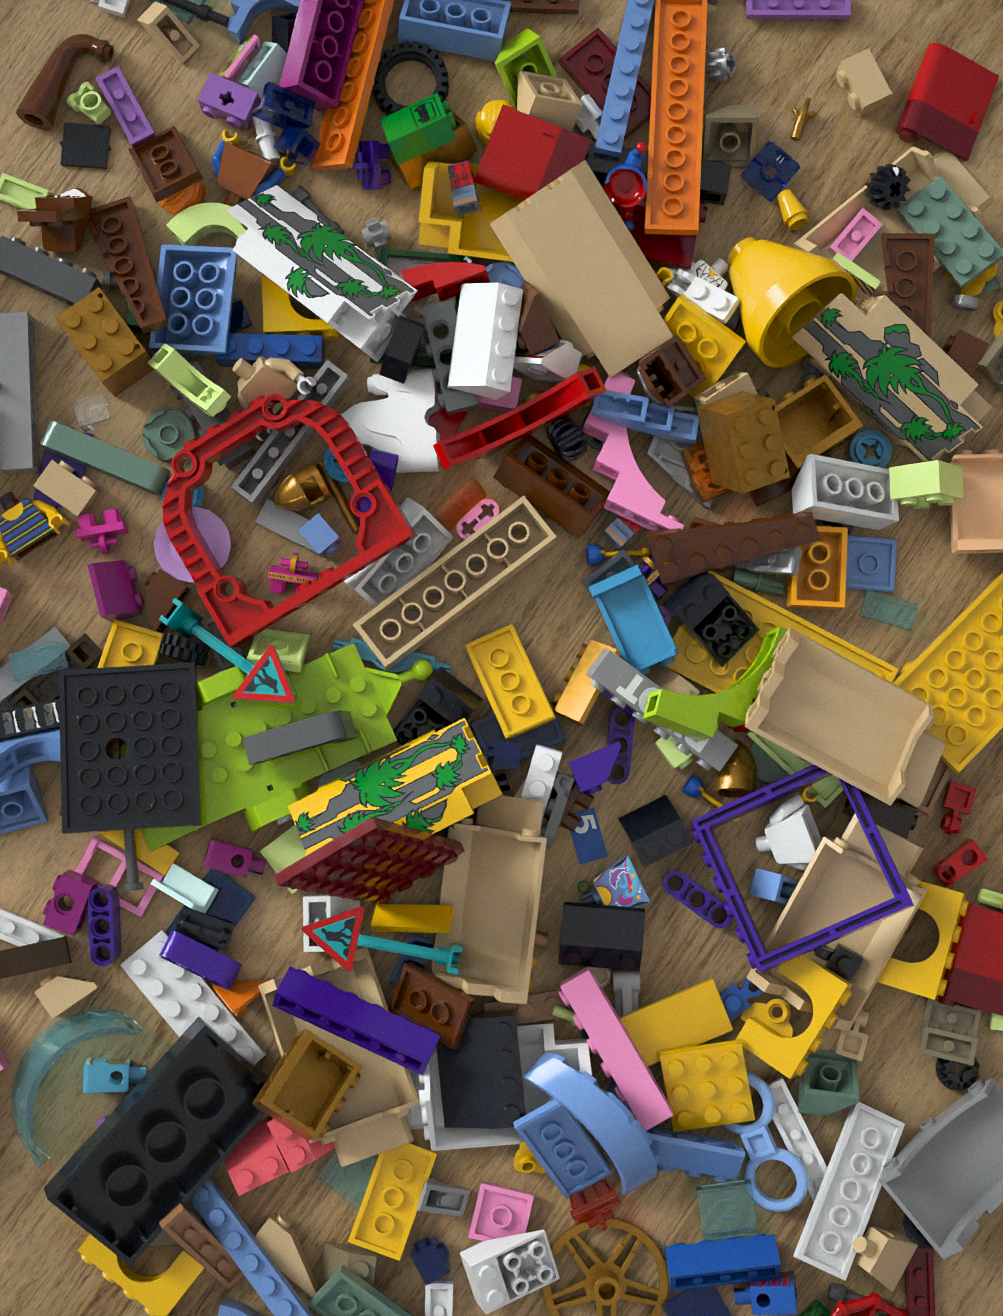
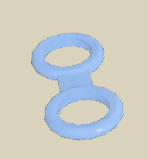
M747 1072L749 1085L755 1088L762 1097L764 1105L762 1115L753 1122H739L722 1126L732 1133L740 1134L750 1157L745 1166L744 1182L746 1190L753 1201L762 1208L774 1212L789 1211L798 1206L807 1194L809 1184L807 1171L797 1156L788 1150L777 1148L768 1127L775 1109L773 1092L763 1079L754 1073ZM775 1159L790 1166L797 1180L796 1190L793 1195L786 1199L777 1200L762 1193L755 1178L756 1169L761 1163L766 1160Z

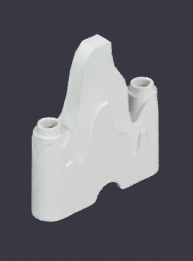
M431 368L410 370L404 384L379 374H373L372 377H368V392L374 393V395L388 396V398L355 404L341 414L352 427L362 446L399 455L396 473L440 472L441 462L433 447L434 444L440 441V435L434 427L428 424L429 417L439 409L438 383L435 384Z

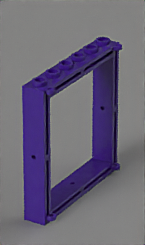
M811 765L692 820L694 828L691 829L692 835L697 844L702 843L705 850L702 853L704 862L708 868H713L716 875L713 878V882L718 892H723L727 899V902L724 903L725 909L730 918L735 917L739 926L735 928L736 934L742 944L746 942L750 953L746 954L752 969L757 968L761 973L915 906L860 789L839 778L894 894V898L770 953L767 952L713 829L833 775L816 765Z

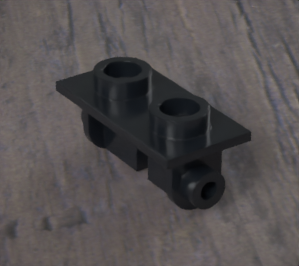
M184 907L181 916H178L175 926H177L176 932L191 939L227 950L235 924Z

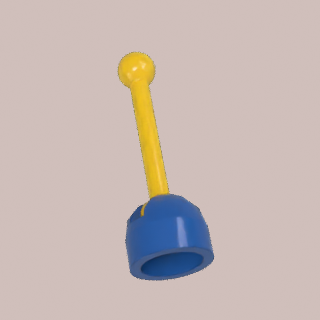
M587 545V565H600L606 557H613L619 551L606 552L600 545ZM644 547L641 550L626 551L629 556L643 557L645 555L649 557L650 550Z
M694 774L688 778L682 787L681 792L691 798L702 796L718 808L724 806L704 791L703 781ZM741 817L732 821L737 822L740 820Z

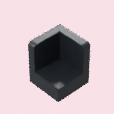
M294 13L272 16V43H277L286 53L288 52L297 16Z

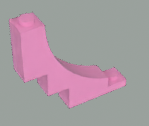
M620 371L611 378L608 376L604 386L609 391L631 394L636 380L632 379L627 373ZM591 410L582 432L604 442L593 470L615 480L603 508L652 532L677 528L682 530L684 525L679 523L676 517L660 513L666 501L651 487L639 470L629 445L627 428L591 415Z

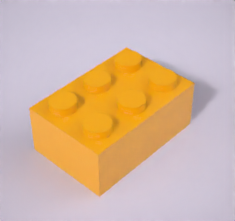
M817 526L820 540L797 546L802 549L798 575H787L786 608L840 611L845 608L848 528Z

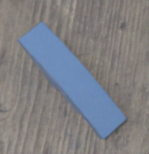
M609 390L594 398L591 413L593 416L642 433L695 445L699 417L696 415L674 412L675 407L672 406L667 408L666 405L658 406L655 403H649L648 397Z

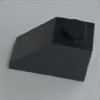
M399 316L379 375L402 384L405 383L413 365L425 325Z

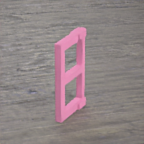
M94 836L75 872L83 875L95 852L100 848L122 860L110 883L117 888L127 869L125 853ZM137 860L139 870L150 875L155 880L161 882L164 880L165 876ZM150 883L139 906L119 896L120 906L139 917H143L158 888ZM100 892V893H99V895H101V896H103V897H105V898H107V899L109 900V898H108V896H107L106 893H104V892Z

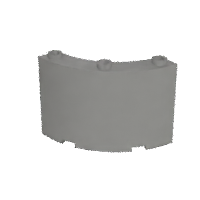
M993 1078L984 1083L977 1081L968 1089V1093L948 1106L934 1119L933 1117L926 1119L920 1125L921 1130L904 1146L896 1157L884 1164V1172L878 1180L943 1259L964 1250L968 1241L980 1226L976 1221L984 1212L991 1214L1003 1203V1090Z

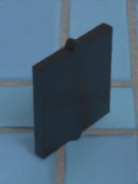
M64 123L63 141L60 142L62 147L61 166L107 169L108 151L111 150L109 145L110 126Z

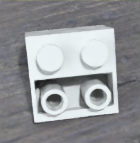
M306 895L303 897V926L360 907V901L329 895ZM303 932L304 952H325Z

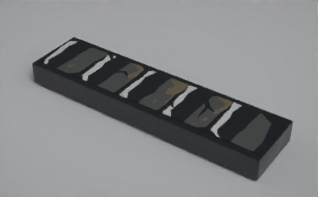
M59 699L0 711V739L60 727Z

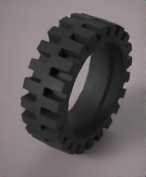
M403 42L401 47L395 44L392 46L393 50L386 49L384 51V56H381L377 66L374 86L372 88L376 103L383 113L386 112L388 116L407 107L396 103L390 98L385 88L388 72L395 65L404 61H418L426 64L436 78V87L432 95L438 93L441 102L446 100L449 91L448 72L443 59L438 57V53L434 49L430 51L429 46L425 44L423 47H420L419 42H413V45H409V42Z

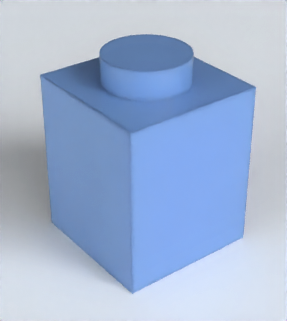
M319 513L298 530L321 557L324 555L329 557L340 548L338 543L342 540Z

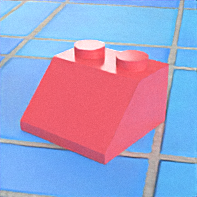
M270 1116L260 1120L225 1159L227 1172L238 1196L290 1171L267 1125Z
M272 1117L267 1122L291 1173L317 1160L335 1148L333 1142L322 1145L321 1140L309 1143V1140L306 1141Z

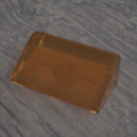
M471 478L436 512V518L451 531L457 526L461 518L486 498V492L475 478Z

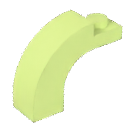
M212 202L188 207L166 224L170 233L182 245L195 246L203 237L212 233H225L237 240L248 229L225 211L232 206Z
M165 343L147 363L170 385L210 417H214L217 413L221 412L226 407L227 401L231 398L224 389L203 376L175 349Z

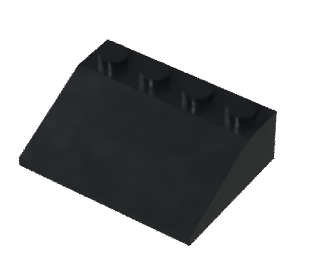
M515 1009L470 1014L458 1048L453 1050L439 1041L436 1046L445 1128L514 1127V1121L526 1115Z

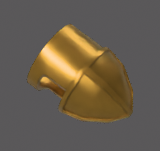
M313 461L296 471H291L282 480L276 491L274 503L277 507L284 510L303 511L313 509L315 505L332 497V493Z
M734 740L738 747L721 771L714 770L715 794L722 797L741 798L756 790V773L758 769L755 757L749 748L739 740ZM726 789H743V791H728Z

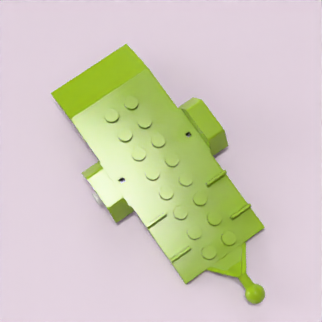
M352 643L330 654L326 653L325 656L303 665L301 672H285L296 698L295 704L234 699L233 694L247 677V674L237 666L218 672L198 682L196 686L199 710L202 825L140 829L149 851L151 852L241 810L251 832L274 821H277L278 825L292 820L288 805L312 794L307 781L397 742L387 715L402 684L414 679L424 681L431 677L433 673L431 663L425 659L417 660L412 665V669L401 674L366 668L355 644ZM333 711H351L357 738L341 743L326 744L267 762L249 765L243 742L244 737ZM127 744L121 746L120 758L126 754Z

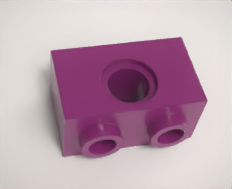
M68 870L62 875H58L52 888L55 890L53 899L47 902L43 911V915H46L43 924L71 936L80 932L88 913V896L91 891L98 887L100 881L73 870ZM65 896H69L73 899V908L68 907L65 904Z

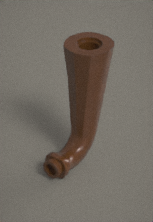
M77 34L65 39L51 54L16 110L17 116L24 123L32 127L52 130L61 98L76 59L83 54H93L100 62L111 61L114 54V46L110 45L108 40H100L87 34Z

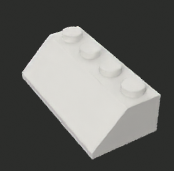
M469 283L461 285L448 381L449 388L495 400L510 392L523 289L502 283Z
M814 454L806 456L792 488L793 514L813 512L814 519L880 530L899 521L898 501L890 499L889 469Z
M408 497L400 507L417 537L344 581L347 586L373 608L427 569L454 538L423 506Z

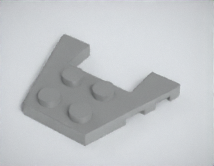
M672 406L675 407L674 412L698 416L697 408ZM700 422L698 424L695 445L653 435L645 456L703 508L709 509L715 496L705 500L700 498L684 458L685 453L704 446Z

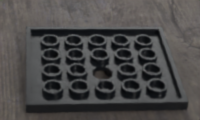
M195 662L59 670L63 834L202 825L197 673ZM113 739L124 740L127 744L126 754L120 759L110 758L106 751L107 745Z

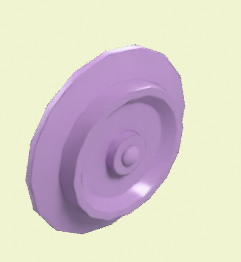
M192 507L197 527L222 569L228 561L231 550L229 531L222 519L210 510ZM162 521L157 528L154 539L157 561L162 569L176 580L194 583L170 541Z

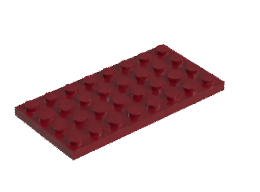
M370 817L276 873L274 878L278 886L291 888L292 890H304V892H315L317 894H326L341 897L342 899L348 898L354 901L359 900L379 905L390 900V895L396 891L402 892L413 886L412 882L420 877L424 879L433 875L437 867L454 863L458 860V855L465 852L459 841Z

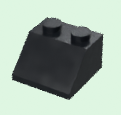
M666 795L618 818L642 867H646L693 843L681 818Z

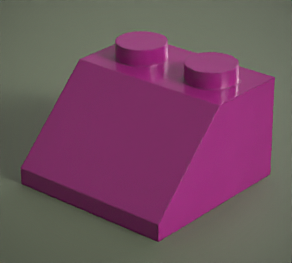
M125 560L87 564L100 617L113 622L114 619L123 620L142 615L141 607H144V600L141 592L136 591L134 582L138 581V576L134 566H130Z

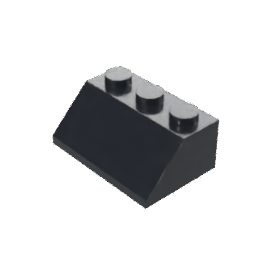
M563 902L558 964L640 971L645 908Z

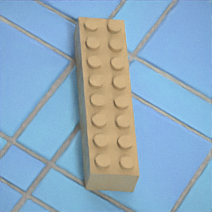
M522 496L352 625L388 672L554 546L557 537L525 496Z

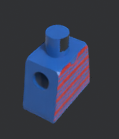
M794 1271L780 1272V1279L750 1282L749 1287L734 1288L735 1305L751 1304L754 1315L797 1314V1292Z

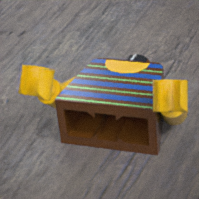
M12 492L4 494L0 497V504L5 510L0 514V569H2L1 564L4 561L12 565L13 560L11 557L17 560L23 558L61 533L59 527L62 524L69 526L70 523L60 515L55 507L40 500L32 502L28 498L18 502Z

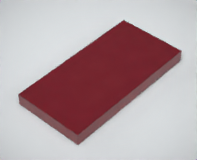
M598 27L559 59V64L586 95H590L603 112L617 48ZM639 73L624 139L628 138L650 120L651 87Z

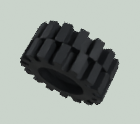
M163 633L158 654L205 666L210 646L197 640Z

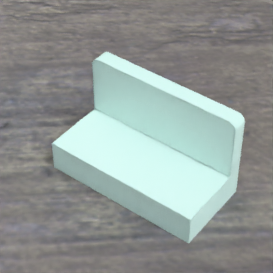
M265 41L235 83L258 92L260 100L264 104H270L272 101L270 91L280 85L287 53L277 43Z
M174 863L162 882L155 879L151 882L153 886L189 908L205 914L219 889Z

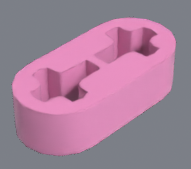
M483 499L457 523L456 529L459 538L464 541L471 536L469 533L462 534L465 523L469 526L476 521L477 524L473 528L475 533L500 513L498 504L494 500ZM483 506L487 508L494 507L492 510L493 517L487 515L482 520L479 519L483 514Z

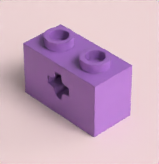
M211 72L198 98L201 110L206 116L213 119L217 117L226 120L227 124L237 129L243 127L249 130L253 122L252 113L258 111L261 104L258 92Z

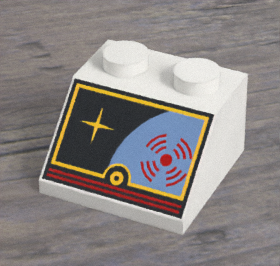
M560 340V342L532 356L525 349L521 351L518 346L515 349L513 368L534 381L561 383L577 373L582 353L574 349L571 342Z

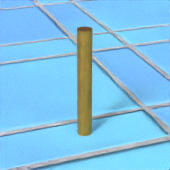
M323 460L318 462L316 465L353 534L359 532L360 523L351 511L350 505L338 482L331 480L330 475L324 471Z

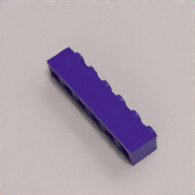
M291 966L275 993L272 1005L421 1075L424 1074L440 1038V1035L434 1033L428 1027L414 1024L404 1016L388 1012L378 1004H371L360 999L354 993L345 992L334 987L328 981H321L310 976L306 971L295 969Z

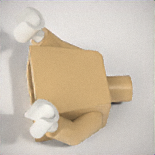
M261 356L253 365H250L240 358L232 368V371L241 377L237 382V397L242 411L251 406L250 403L259 396L264 395L266 397L270 394H279L289 399L297 389L302 394L311 393L305 387V382H308L311 386L316 385V380L313 377L305 378L303 376L304 373L288 359L272 357L267 359ZM282 402L274 405V415L283 406ZM270 428L266 429L267 432L269 433V435H270V434L272 433V431H273V430L270 429ZM261 433L256 436L258 440L265 441Z

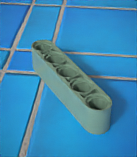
M50 421L40 443V446L48 451L157 496H160L170 474V471L163 466L55 421Z

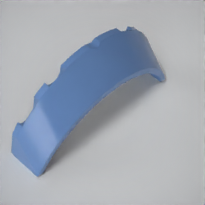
M555 1053L542 1054L524 1074L523 1077L528 1082L546 1092L573 1114L601 1144L620 1175L622 1182L620 1193L623 1197L656 1177L659 1173L657 1164L660 1162V1158L649 1147L652 1140L626 1106L613 1093L601 1089L596 1082L597 1079L586 1071L574 1070L568 1065L566 1058Z

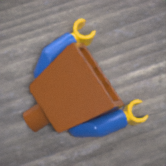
M228 129L222 131L224 141L219 143L212 157L217 185L228 190L223 204L232 207L241 203L242 198L249 199L276 185L278 186L286 176L294 174L296 163L289 168L285 167L284 165L287 163L288 157H282L280 168H278L277 163L239 145L237 132H235L234 137L229 138Z

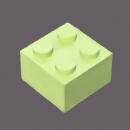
M935 460L889 468L890 499L901 502V506H913V509H926L930 507L929 504L938 503L939 506L953 505L954 500L964 499L963 467Z

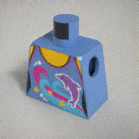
M628 855L623 856L593 877L591 881L595 890L581 896L583 902L587 904L635 908L650 903Z

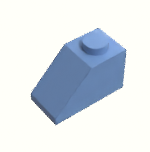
M756 868L749 894L787 904L800 880Z

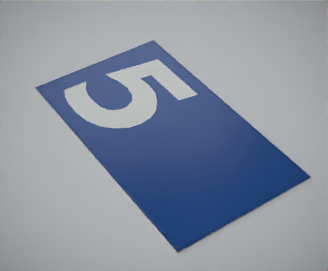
M591 808L573 813V815L581 819L575 831L570 830L579 864L608 857L595 809Z

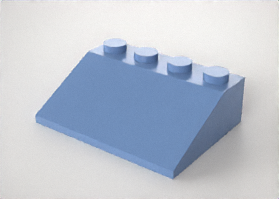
M161 244L157 286L169 326L151 331L149 342L151 350L156 353L165 343L184 358L227 353L238 254L233 251V248Z

